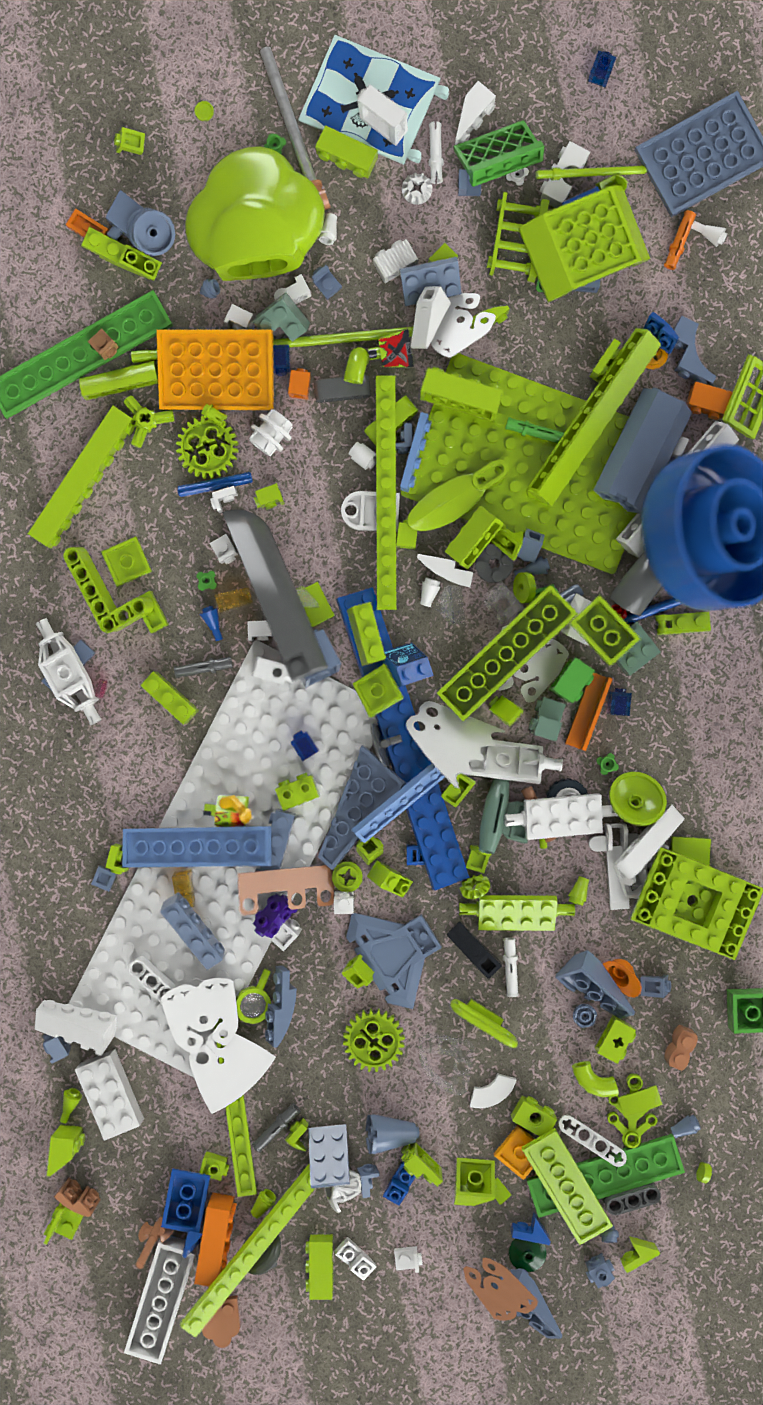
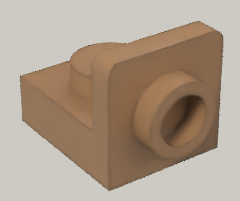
M102 328L88 341L104 360L112 358L119 348Z

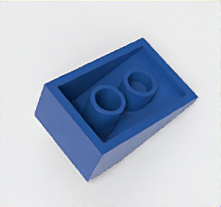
M172 1169L161 1224L162 1228L200 1233L206 1208L210 1175Z

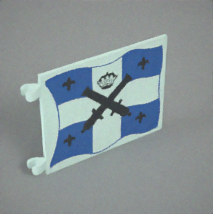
M334 35L298 120L323 131L326 125L377 149L379 155L403 165L407 158L415 163H420L421 152L411 149L434 94L441 99L447 100L449 88L438 85L440 78ZM369 84L407 112L408 131L396 146L360 119L357 98L359 93L366 89Z

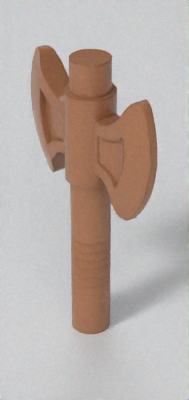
M162 1217L158 1218L154 1226H150L148 1221L145 1222L139 1230L138 1237L140 1242H144L147 1238L148 1240L136 1263L137 1268H143L158 1238H160L162 1243L174 1232L173 1229L161 1227Z

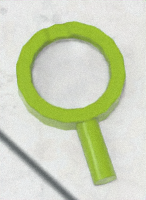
M264 968L257 987H247L237 995V1014L240 1020L255 1024L265 1019V1013L268 1011V1004H271V1000L263 989L271 973L270 970Z

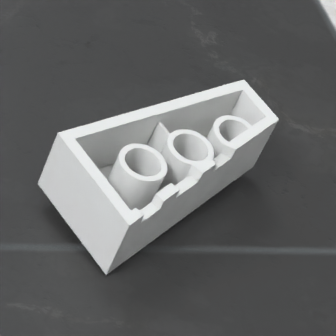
M43 1000L36 1009L35 1030L55 1038L61 1036L65 1042L70 1044L72 1042L81 1044L80 1048L85 1050L92 1048L96 1050L95 1054L101 1056L115 1036L117 1016L108 1012L75 1007L71 1004L56 1003L53 1000Z

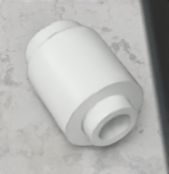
M356 442L349 451V455L352 456L351 459L365 470L368 468L372 469L375 466L376 453L365 444Z

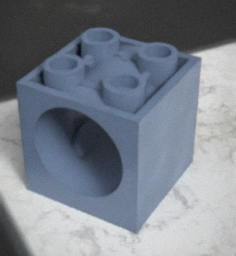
M323 629L313 631L329 668L301 679L305 688L340 671L341 662Z

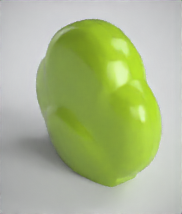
M261 146L247 147L231 152L213 167L205 187L194 198L188 208L185 233L190 248L196 257L205 265L215 270L223 281L269 278L293 271L301 266L304 256L321 233L325 208L315 185L308 178L296 172L283 155L273 149Z

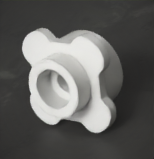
M525 167L506 175V179L508 181L512 180L516 185L521 186L529 170Z

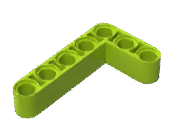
M70 547L64 551V560L103 632L112 633L120 631L152 612L154 603L149 597L134 598L117 608L87 550L83 547ZM141 602L143 603V610L140 608ZM126 611L128 613V619L125 617Z

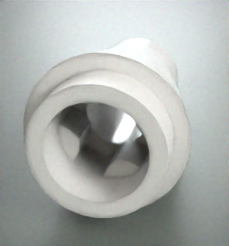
M328 213L319 235V241L325 245H332L337 239V216Z
M427 577L425 581H422L421 605L431 607L440 589V581Z

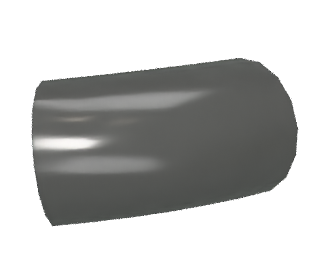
M645 552L627 571L610 595L611 599L619 606L641 616L648 604L662 588L649 567Z

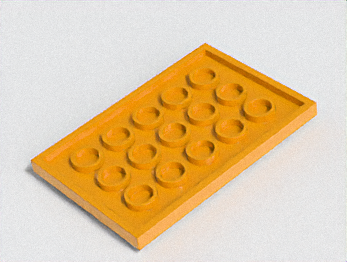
M157 330L160 410H203L206 404H212L216 410H274L273 330Z

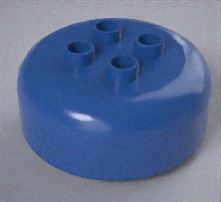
M726 444L682 455L668 463L657 474L648 490L641 518V535L645 556L656 580L669 595L681 604L698 610L714 611L750 606L763 599V462L745 448Z

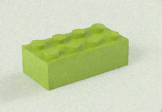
M438 367L427 369L420 400L494 422L504 391L499 386L494 384L487 386L474 378L467 380L458 373L447 374Z

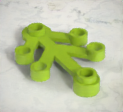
M630 1074L626 1079L630 1093L637 1092L643 1086V1081L638 1074ZM636 1078L637 1082L632 1084L631 1079ZM616 1096L617 1100L615 1102L611 1101L612 1097H608L609 1103L623 1114L619 1096ZM649 1110L625 1117L628 1120V1128L619 1120L616 1112L608 1113V1122L622 1133V1142L626 1147H638L641 1143V1135L657 1124L658 1120L655 1115L649 1113L645 1116V1122L636 1128V1122ZM612 1115H615L616 1120L611 1121L610 1117ZM650 1117H654V1121L652 1123L648 1122V1119ZM630 1135L635 1136L634 1140L629 1141L628 1137Z

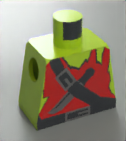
M408 328L378 338L379 347L368 348L370 360L381 358L383 367H414Z

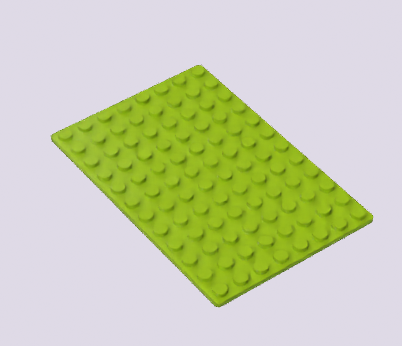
M459 353L452 356L445 373H458L464 379L470 380V378L480 380L481 384L487 386L494 384L499 386L501 390H504L496 417L493 422L433 404L429 415V420L432 421L430 431L426 432L424 439H426L424 451L420 450L419 458H421L419 469H415L413 475L416 477L414 487L410 488L409 493L401 491V495L419 502L443 483L461 475L474 474L494 460H503L508 466L506 477L485 490L478 503L460 518L469 521L474 511L481 505L503 522L504 526L512 533L523 532L524 536L526 529H530L545 535L541 546L542 549L606 573L614 574L624 552V548L616 538L637 513L625 510L618 502L602 499L594 491V488L629 417L615 412L613 418L608 422L601 436L585 456L580 467L575 471L558 499L550 506L540 502L527 488L558 443L529 435L522 436L519 432L506 430L505 426L508 417L524 422L527 420L531 424L565 433L586 400ZM497 467L494 471L495 473L500 474L502 472V469ZM480 478L478 482L480 484H484L486 480L484 478Z

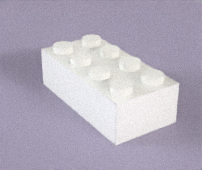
M115 1049L84 1061L76 1067L75 1072L104 1141L141 1125L144 1117Z

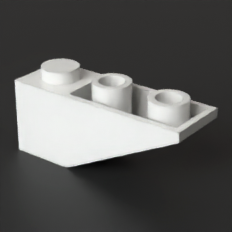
M479 81L465 96L455 145L468 141L471 131L473 129L477 130L483 122L482 118L486 114L490 115L496 106V95Z
M441 286L425 287L417 301L411 341L412 349L428 348L451 304Z

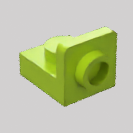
M122 127L114 137L116 153H121L124 150L142 155L145 133Z
M111 845L105 868L111 869L112 873L122 874V872L124 873L129 870V867H122V864H119V862H122L123 845Z

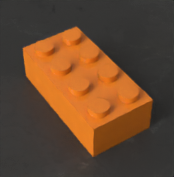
M212 1192L206 1210L194 1284L210 1287L227 1265V1255L231 1244L230 1237L234 1226L233 1219L237 1208V1203H234L235 1196Z

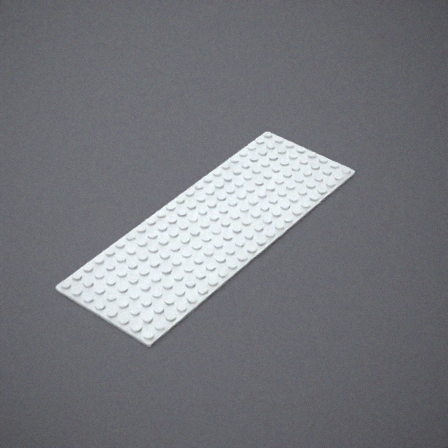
M256 640L244 659L159 828L216 827L214 826L215 816L203 814L205 804L216 805L219 795L249 796L248 808L252 812V819L246 824V827L271 826L272 824H269L271 813H275L277 809H282L275 791L279 787L278 783L288 779L290 782L297 780L296 776L307 772L308 776L313 775L320 797L286 810L296 813L281 869L310 867L331 826L333 817H335L343 791L352 774L354 763L359 756L361 745L370 750L373 744L371 724L374 722L377 724L375 716L369 717L355 690L330 677L305 688L301 679L294 683L284 681L283 684L252 676L251 673L256 657L284 664L279 651ZM274 669L272 672L273 675L278 676L280 670ZM260 866L138 867L69 1004L79 1008H89L93 1011L108 1012L116 1015L114 1037L194 1077L189 1063L190 1053L175 1042L162 1003L129 973L128 967L136 957L144 956L171 980L176 987L186 984L197 987L202 981L210 978L231 979L234 981L235 996L237 997L240 991L249 986L271 943L269 937H261L254 931L256 927L253 925V922L255 921L256 913L242 915L239 910L238 873L255 872L256 868L259 869ZM287 891L258 893V911L266 907L267 899L276 893L287 895ZM178 892L188 901L191 908L200 916L203 923L212 931V934L225 949L223 960L206 970L160 913L163 902ZM251 898L245 899L243 908L246 911H251L254 908V901ZM135 963L137 970H143L142 964ZM149 976L151 983H157L156 977ZM220 983V985H221L223 988H225V986L228 985V984H225V985H224V984ZM211 984L210 986H206L205 988L211 990L213 984ZM163 989V994H165L169 990ZM189 991L181 992V993L184 994V996H186V994H187ZM201 1016L199 1021L201 1024H206L208 1018ZM187 1026L186 1029L202 1036V1045H204L208 1040V1036L215 1030V1027L203 1032H199L191 1028V1026ZM194 1038L187 1040L189 1046H194L196 1043ZM204 1052L199 1053L196 1057L199 1064H205L209 1059L208 1055Z

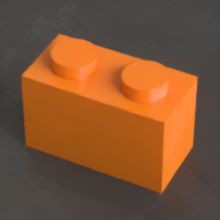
M695 381L691 386L686 403L693 414L704 413L708 414V417L711 419L719 420V418H723L733 392Z

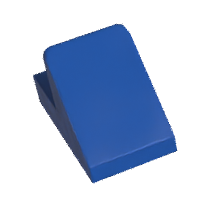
M533 1212L531 1226L524 1222L512 1223L511 1225L512 1238L550 1245L551 1243L548 1232L535 1212Z

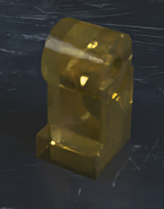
M249 587L215 595L219 613L253 603Z
M192 870L174 872L172 882L175 894L179 892L191 907H195Z

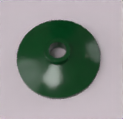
M516 1238L510 1244L509 1259L516 1269L521 1268L527 1272H533L538 1270L546 1260L547 1251L545 1244ZM526 1254L532 1255L530 1258H525Z

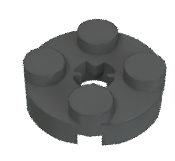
M490 544L486 546L475 560V569L482 580L488 583H498L505 580L511 574L513 560L498 547ZM497 559L498 563H500L499 567L490 568L491 564H489V561Z

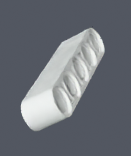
M672 804L667 805L662 817L655 823L648 825L614 865L628 880L632 879L685 818Z

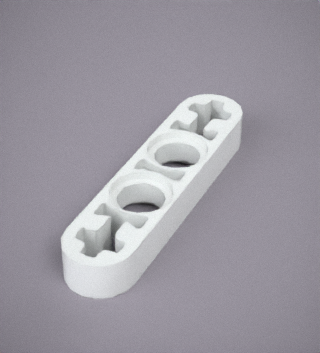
M564 1115L559 1119L558 1123L562 1132L616 1167H621L626 1163L627 1157L625 1152L570 1115ZM570 1119V1123L574 1127H576V1124L580 1125L576 1129L575 1135L571 1134L573 1129L569 1127L564 1129L563 1120L567 1121ZM583 1129L589 1132V1138L585 1141L581 1140L578 1136L579 1132ZM599 1140L606 1143V1149L602 1152L597 1151L595 1148V1144ZM610 1146L613 1147L611 1151L615 1154L621 1152V1161L617 1160L614 1162L615 1158L611 1154H608V1157L605 1156L609 1152Z

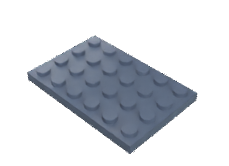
M738 91L638 145L634 150L642 165L645 166L646 173L671 217L763 167V136Z

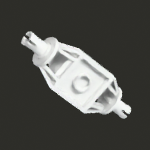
M47 618L40 620V623L37 622L36 626L39 628L44 639L38 643L40 647L38 666L56 699L73 708L75 712L84 711L90 725L101 721L102 719L94 707L95 702L99 698L95 697L91 679L73 646L63 637V632H53ZM49 644L51 645V648H52L53 653H54V654H52V655H50V656H49V652H48V645H49ZM76 695L81 704L79 705L71 696Z

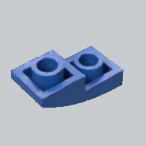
M652 312L643 329L649 330L661 343L659 348L671 354L679 337L664 319L655 312Z
M403 1160L383 1193L384 1198L398 1206L409 1192V1187L416 1178L414 1174L411 1176L404 1169Z

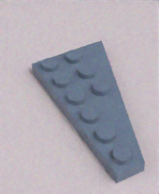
M361 745L352 774L347 781L337 807V812L331 822L332 825L318 855V858L331 870L340 863L359 840L352 831V828L406 784L389 767H385L380 759L364 745Z

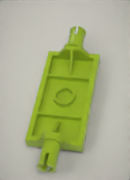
M483 895L476 903H459V915H476L478 917V930L555 931L556 917L558 915L575 916V904H557V896Z

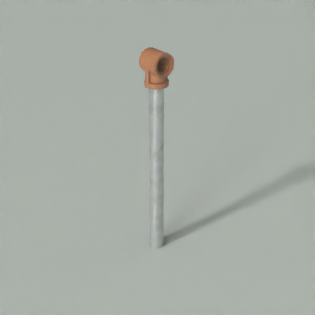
M264 47L260 50V54L302 174L317 188L323 200L325 210L330 209L325 189H322V182L316 179L270 47Z

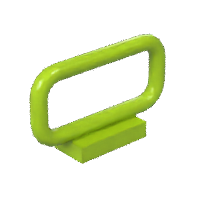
M458 999L451 1000L452 1010L460 1017L511 1048L517 1047L518 1041L516 1037L501 1026L504 1021L502 1017L473 999H470L468 1004Z

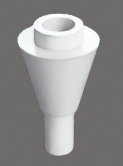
M696 221L693 222L691 229L702 233L716 247L718 244L722 245L727 237V233H725L726 228L705 226Z

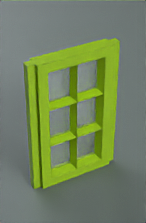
M748 354L722 420L747 438L755 440L763 420V362L757 357Z

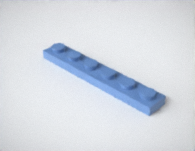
M433 763L430 764L352 828V831L365 843L445 778V776Z

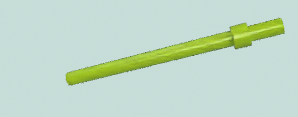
M645 166L560 169L558 167L551 168L550 170L536 171V179L550 178L551 180H560V178L646 174L647 170Z

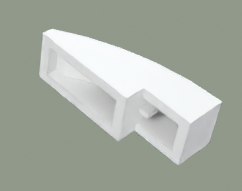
M422 554L417 555V558L437 575L453 583L471 587L473 572L454 569L456 561Z

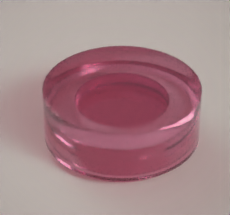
M99 680L95 697L101 699L104 697L108 685L107 680Z

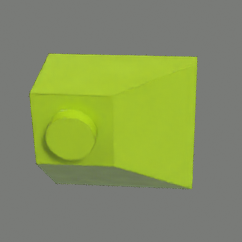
M457 1158L454 1205L476 1206L495 1200V1161Z

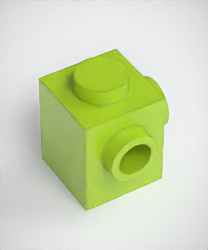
M374 836L365 843L359 840L356 845V852L369 865L383 854V844Z

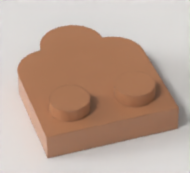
M229 1296L202 1329L203 1335L207 1339H213V1343L219 1348L227 1347L231 1343L232 1337H235L240 1331L241 1323L237 1296Z

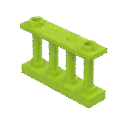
M504 192L502 199H498L496 211L500 212L493 254L488 257L487 268H490L489 275L493 276L495 267L525 272L528 275L527 281L535 282L537 274L531 259L530 263L527 262L526 264L497 259L498 248L528 253L525 244L500 240L501 229L519 232L518 228L523 225L503 221L504 211L530 214L536 218L548 212L549 200L542 199L540 205H536V207L506 202L507 192Z

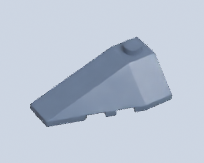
M588 950L574 955L555 976L569 990L573 992L576 989L585 994V999L600 1002L602 1009L620 1019L635 1014L634 1009L602 962Z
M509 1269L538 1300L537 1307L529 1313L517 1312L516 1315L529 1319V1325L546 1338L561 1339L562 1333L535 1281L524 1269ZM493 1283L491 1285L493 1288L498 1289V1285L496 1283Z

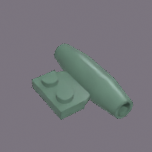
M494 778L486 796L480 824V852L494 854L502 834L507 839L524 844L528 842L525 828L522 825L506 827L504 824L506 820L504 819L505 814H519L524 810L523 802L514 801L509 803V780Z

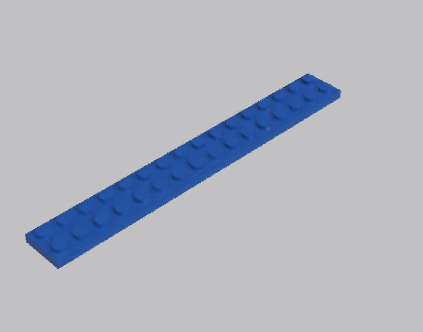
M373 587L336 599L362 677L383 664L380 661L365 666L361 665L347 613L349 608L371 602L384 651L393 649L381 610H377V598ZM406 685L398 687L404 698L375 715L383 740L399 734L402 737V742L386 747V751L393 772L407 784L432 763L407 729L406 722L411 716H415V712ZM416 721L413 726L417 731H421L418 721ZM438 783L406 809L434 891L470 878L444 799L441 797L442 793Z

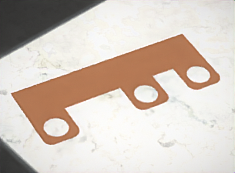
M324 865L238 873L240 913L242 915L257 913L258 893L287 891L289 909H302L306 906L305 889L316 888L317 904L319 906L333 905V870ZM324 890H328L331 894L328 902H323L320 898V894ZM295 893H299L302 896V902L298 906L293 905L291 902L292 895ZM247 898H251L254 901V908L251 911H246L243 908V902Z

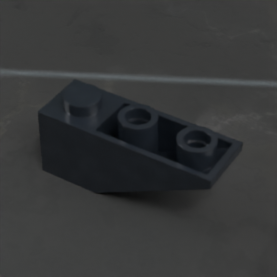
M460 921L446 934L488 980L502 967L501 961Z

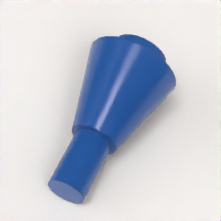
M213 605L203 608V613H200V616L209 629L212 630L215 640H222L223 637L219 629L218 608H213Z

